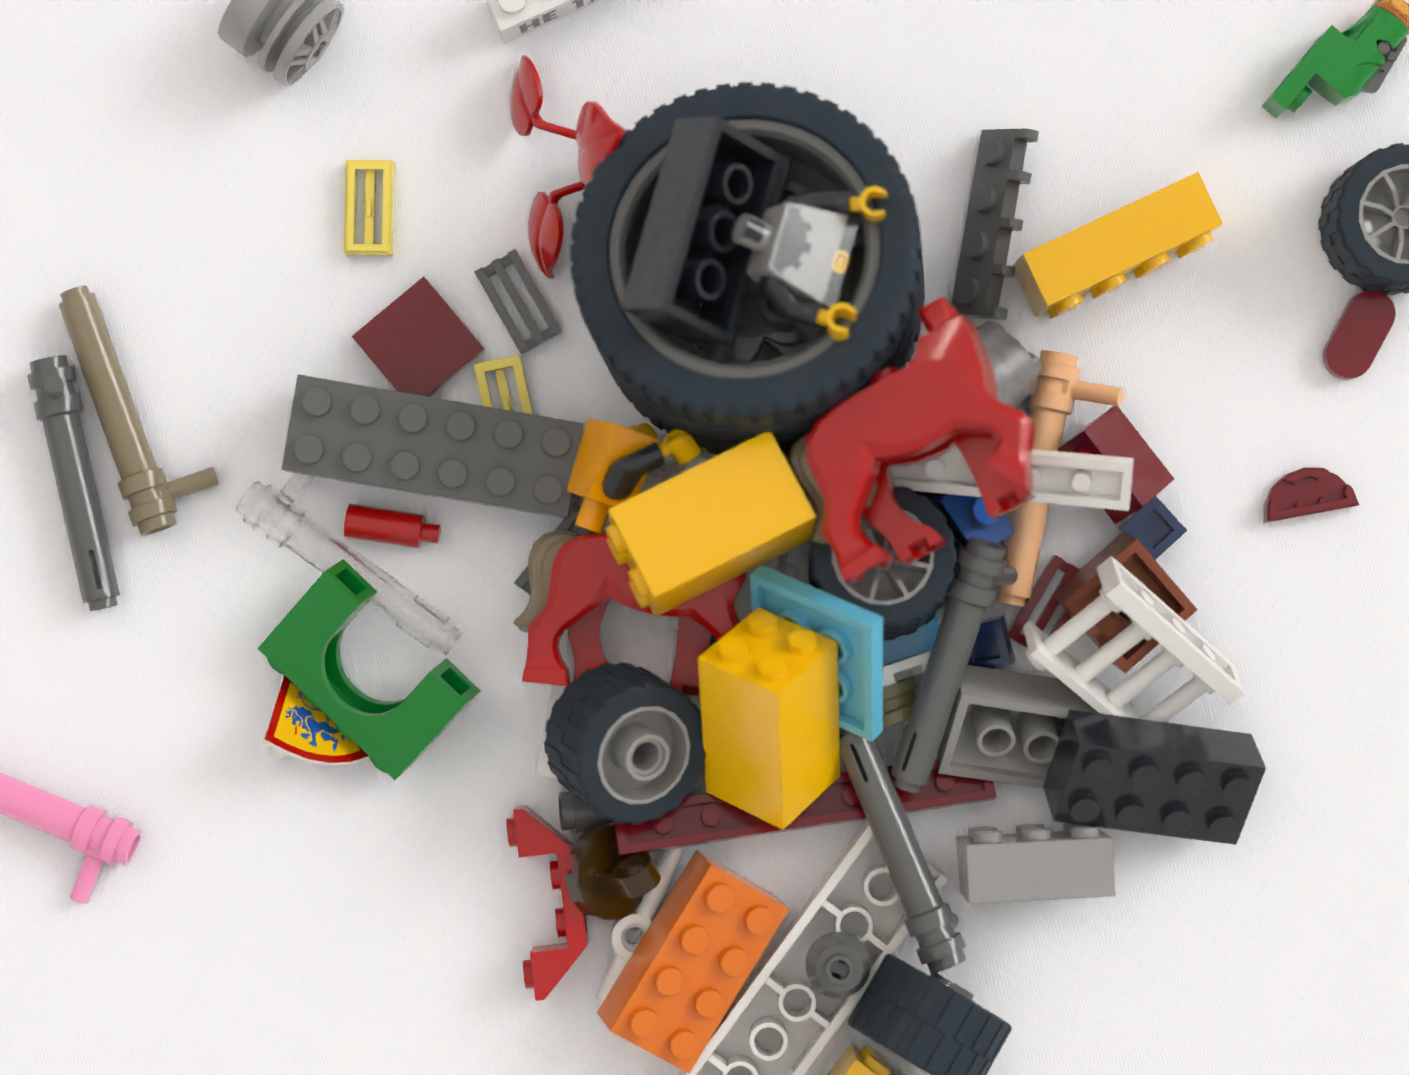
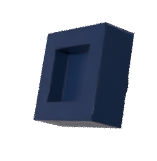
M1156 496L1134 512L1118 527L1121 532H1125L1138 539L1155 560L1187 531Z
M1004 615L982 620L967 665L992 669L1012 665L1015 662V657Z

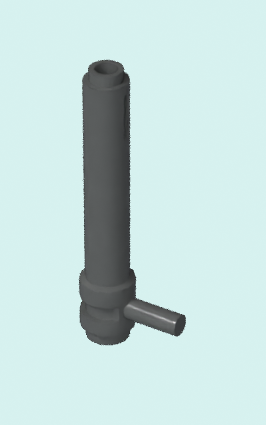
M66 355L38 359L29 363L31 373L27 377L30 390L36 391L38 401L33 403L37 420L43 422L83 603H88L90 611L114 607L118 605L116 596L120 595L80 418V413L84 411L81 396L75 393L73 383L77 381L74 366H69ZM90 552H93L95 556L101 589L96 587L89 556Z
M970 537L967 546L960 549L957 563L960 564L958 573L954 574L950 589L946 591L950 597L890 772L894 776V786L901 790L919 793L921 786L927 785L986 608L993 606L998 591L995 586L1012 585L1017 581L1018 574L1016 569L1006 566L1007 562L1003 559L1006 549L996 543Z
M839 727L841 758L907 915L904 923L910 937H916L919 944L916 952L921 964H927L931 974L954 967L966 960L962 950L966 947L961 932L955 933L954 930L958 926L959 919L952 912L949 903H945L941 899L876 739L871 742Z

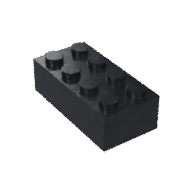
M718 116L675 119L621 309L690 344L732 345L751 279L748 276L747 269L753 252L752 249L735 243L732 240L733 230L741 215L748 214L762 220L765 211L771 208L785 156Z
M1069 709L1043 789L1053 822L1093 827L1099 826L1100 828L1236 845L1262 781L1266 766L1252 734Z

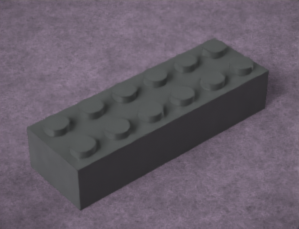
M298 374L281 470L289 473L567 519L572 494L567 492V485L580 445L583 423Z

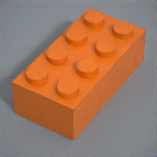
M695 850L597 1011V1014L611 1032L689 1074L789 908L773 893L700 851Z

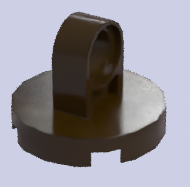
M597 824L584 831L572 846L570 855L575 856L572 865V874L566 873V884L571 900L586 915L602 920L622 919L634 912L640 904L643 895L649 893L660 883L661 876L649 853L619 857L614 825Z

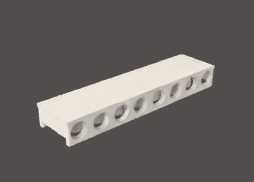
M868 821L864 823L734 999L691 1072L688 1074L682 1070L679 1075H804L864 994L885 955H893L908 935V930L904 923L907 915ZM924 856L939 892L948 881V878L945 876L946 872ZM830 932H845L857 937L867 948L871 959V971L865 985L855 994L844 998H832L821 994L812 986L806 974L805 960L809 948L819 937ZM838 960L839 962L846 964L845 961ZM835 972L832 973V975L835 977L841 976Z

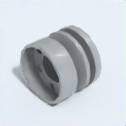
M231 0L221 19L218 35L221 40L244 57L252 56L262 49L258 62L260 68L266 73L274 71V77L285 87L291 86L301 79L324 54L342 20L344 8L337 0Z

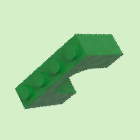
M342 559L323 572L257 649L267 657L268 663L275 671L285 675L301 690L303 697L308 703L320 708L335 723L336 728L344 737L353 740L365 751L378 770L387 773L396 780L417 761L481 690L446 658L432 669L405 699L381 701L359 691L348 679L343 669L340 658V643L347 626L374 597L377 591Z

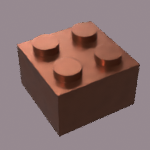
M1125 532L1117 536L1052 594L1073 618L1100 596L1099 590L1102 588L1096 567L1112 556L1184 621L1198 610L1138 539ZM1122 610L1119 613L1112 611L1085 633L1098 648H1101L1132 623L1131 618ZM1144 638L1112 664L1124 673H1127L1160 643L1154 638L1149 641Z

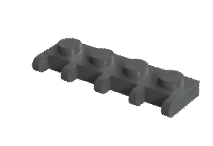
M1027 128L981 130L951 303L956 308L958 314L963 315L965 318L1007 320L1008 310L999 307L1003 279L1014 278L1015 267L1006 265L1011 233L1012 231H1022L1024 221L1014 218L1020 184H1030L1032 174L1022 170L1027 143L1038 141L1039 131Z

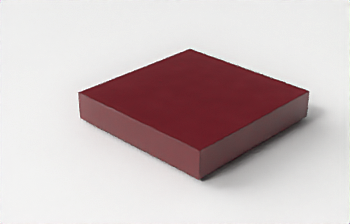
M424 276L351 336L398 392L430 397L485 351V348Z

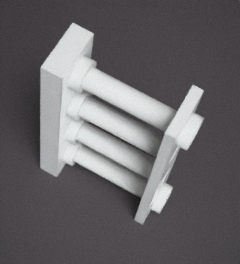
M1112 556L1096 567L1102 588L1099 590L1100 596L1050 636H1047L1031 621L1023 626L1028 645L1025 652L1032 664L1040 671L1049 670L1100 714L1167 722L1205 692L1208 694L1216 692L1229 705L1244 694L1235 665ZM1122 610L1131 618L1132 623L1082 663H1079L1064 650L1112 611L1119 613ZM1144 638L1148 641L1154 638L1162 645L1163 651L1112 690L1095 677ZM1185 665L1193 673L1194 677L1143 716L1127 704L1128 701L1174 666L1181 668Z

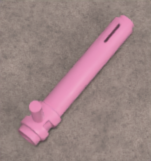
M0 772V814L70 842V848L86 854L70 895L72 900L83 904L88 903L103 862L110 865H115L118 862L126 866L131 861L142 831L133 828V822L119 816L114 820L107 817V812L98 807L89 805L85 808Z

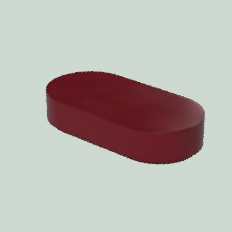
M1366 290L1352 297L1347 303L1322 353L1324 366L1334 377L1349 380L1363 375L1370 368L1395 320V306L1385 293Z

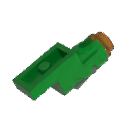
M1375 0L1366 14L1342 33L1331 25L1320 35L1261 107L1275 118L1287 108L1294 113L1312 93V90L1306 86L1307 84L1333 105L1358 96L1360 92L1370 94L1377 92L1407 42L1406 36L1409 35V4L1404 0Z

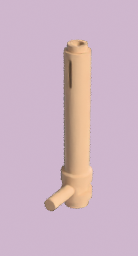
M1041 350L1039 360L1042 365V372L1037 377L1038 387L1033 399L1026 404L1030 409L1028 416L1035 425L1032 449L1058 451L1062 443L1066 417L1072 414L1075 400L1121 406L1124 399V389L1079 381L1080 369L1076 368L1077 356ZM1027 502L1009 512L1008 520L1013 526L1014 533L1006 544L1009 550V566L1016 569L1018 578L1012 585L995 586L998 589L997 602L1025 607L1026 598L1031 599L1049 503Z

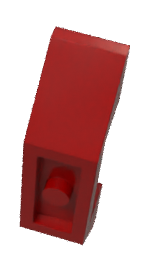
M527 805L516 806L513 809L514 818L506 819L509 847L517 846L518 857L557 853V860L550 861L552 889H561L563 908L555 909L558 937H567V943L533 947L530 952V960H523L525 988H534L535 1001L547 998L584 951L589 942L586 914L582 913L571 900L566 884V873L572 874V865L575 856L570 855L574 843Z

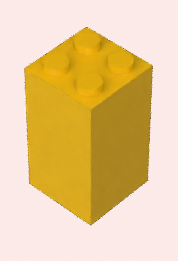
M764 432L610 508V526L606 527L605 531L608 539H606L607 544L617 564L620 566L627 562L630 571L627 573L631 581L628 584L641 609L649 605L654 616L657 617L811 540L816 515L772 433Z
M757 607L698 657L703 747L706 753L704 762L705 785L707 793L784 830L840 777L838 642Z

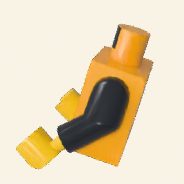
M588 418L567 485V492L584 498L574 525L602 534L609 515V509L637 496L648 472L665 465V458L669 455H672L680 465L690 462L700 453L699 445L691 435H688L686 431L681 429L669 432L664 438L663 444L659 445L660 437L648 423H641L627 428L619 424Z

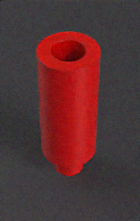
M351 503L347 507L344 521V537L418 549L422 541L438 544L441 532V525L425 523V515Z

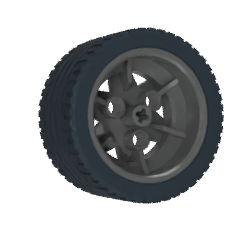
M739 82L738 86H730V83L716 85V89L708 90L706 87L694 91V95L687 97L684 94L673 99L674 103L668 106L664 103L654 109V114L649 117L643 116L635 122L636 127L631 131L629 129L626 130L615 151L607 155V158L602 163L597 164L592 172L593 179L591 182H587L582 193L583 201L578 203L575 213L577 223H573L571 233L573 244L570 245V260L573 264L570 267L571 278L575 286L574 293L580 307V313L614 381L628 401L633 403L635 409L644 418L648 417L651 424L661 431L665 429L667 433L675 429L684 430L693 437L700 449L701 447L705 448L708 453L720 455L764 432H771L783 456H786V453H789L790 447L796 440L811 431L815 422L835 405L871 386L869 382L871 377L890 367H896L897 370L906 367V362L911 361L915 351L914 342H918L921 332L922 320L917 311L924 307L925 301L919 217L913 194L910 193V185L905 174L901 173L900 165L894 155H889L888 147L880 137L875 138L873 130L864 122L859 123L854 114L846 109L840 110L838 104L828 99H824V101L819 99L817 94L806 90L804 93L798 92L797 88L783 85L780 88L775 87V83L761 82L760 85H753L752 82ZM718 116L785 156L771 207L782 204L789 196L815 190L853 191L855 197H860L865 189L873 186L881 187L887 192V199L872 198L866 204V207L871 211H885L886 217L880 222L868 221L861 212H854L852 216L860 221L840 288L842 291L838 303L852 306L856 311V321L838 318L833 322L836 326L849 330V337L843 341L834 340L829 336L824 325H821L819 328H813L773 314L771 312L772 306L760 291V284L750 279L732 345L702 344L701 349L695 344H690L621 309L675 119ZM764 340L782 355L769 360L754 361Z

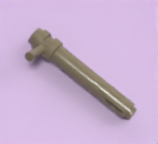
M87 286L69 289L60 294L62 302L59 304L121 478L117 484L123 500H129L132 510L128 514L132 526H138L141 536L154 534L175 526L177 522L174 513L177 512L174 499L219 485L213 467L167 482L163 469L157 468L95 293H89Z

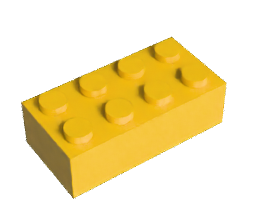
M1196 172L1023 253L1012 266L1015 267V275L1035 317L1048 312L1050 318L1053 319L1084 302L1081 295L1091 292L1093 299H1096L1119 288V285L1127 281L1125 275L1133 272L1136 279L1156 271L1162 265L1171 261L1168 255L1176 252L1178 258L1181 259L1204 248L1206 244L1214 241L1211 233L1223 225V222L1199 172Z

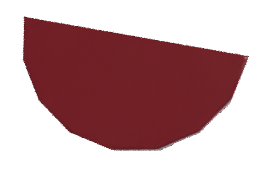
M1304 467L1283 475L1270 488L1263 506V523L1359 506V502L1353 488L1346 484L1338 475L1329 472L1325 468Z

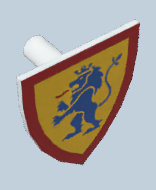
M283 675L262 741L270 746L269 753L273 758L283 760L287 755H290L305 762L331 766L349 765L370 757L353 740L344 737L336 728L335 723L320 708L308 703L303 697L301 690Z

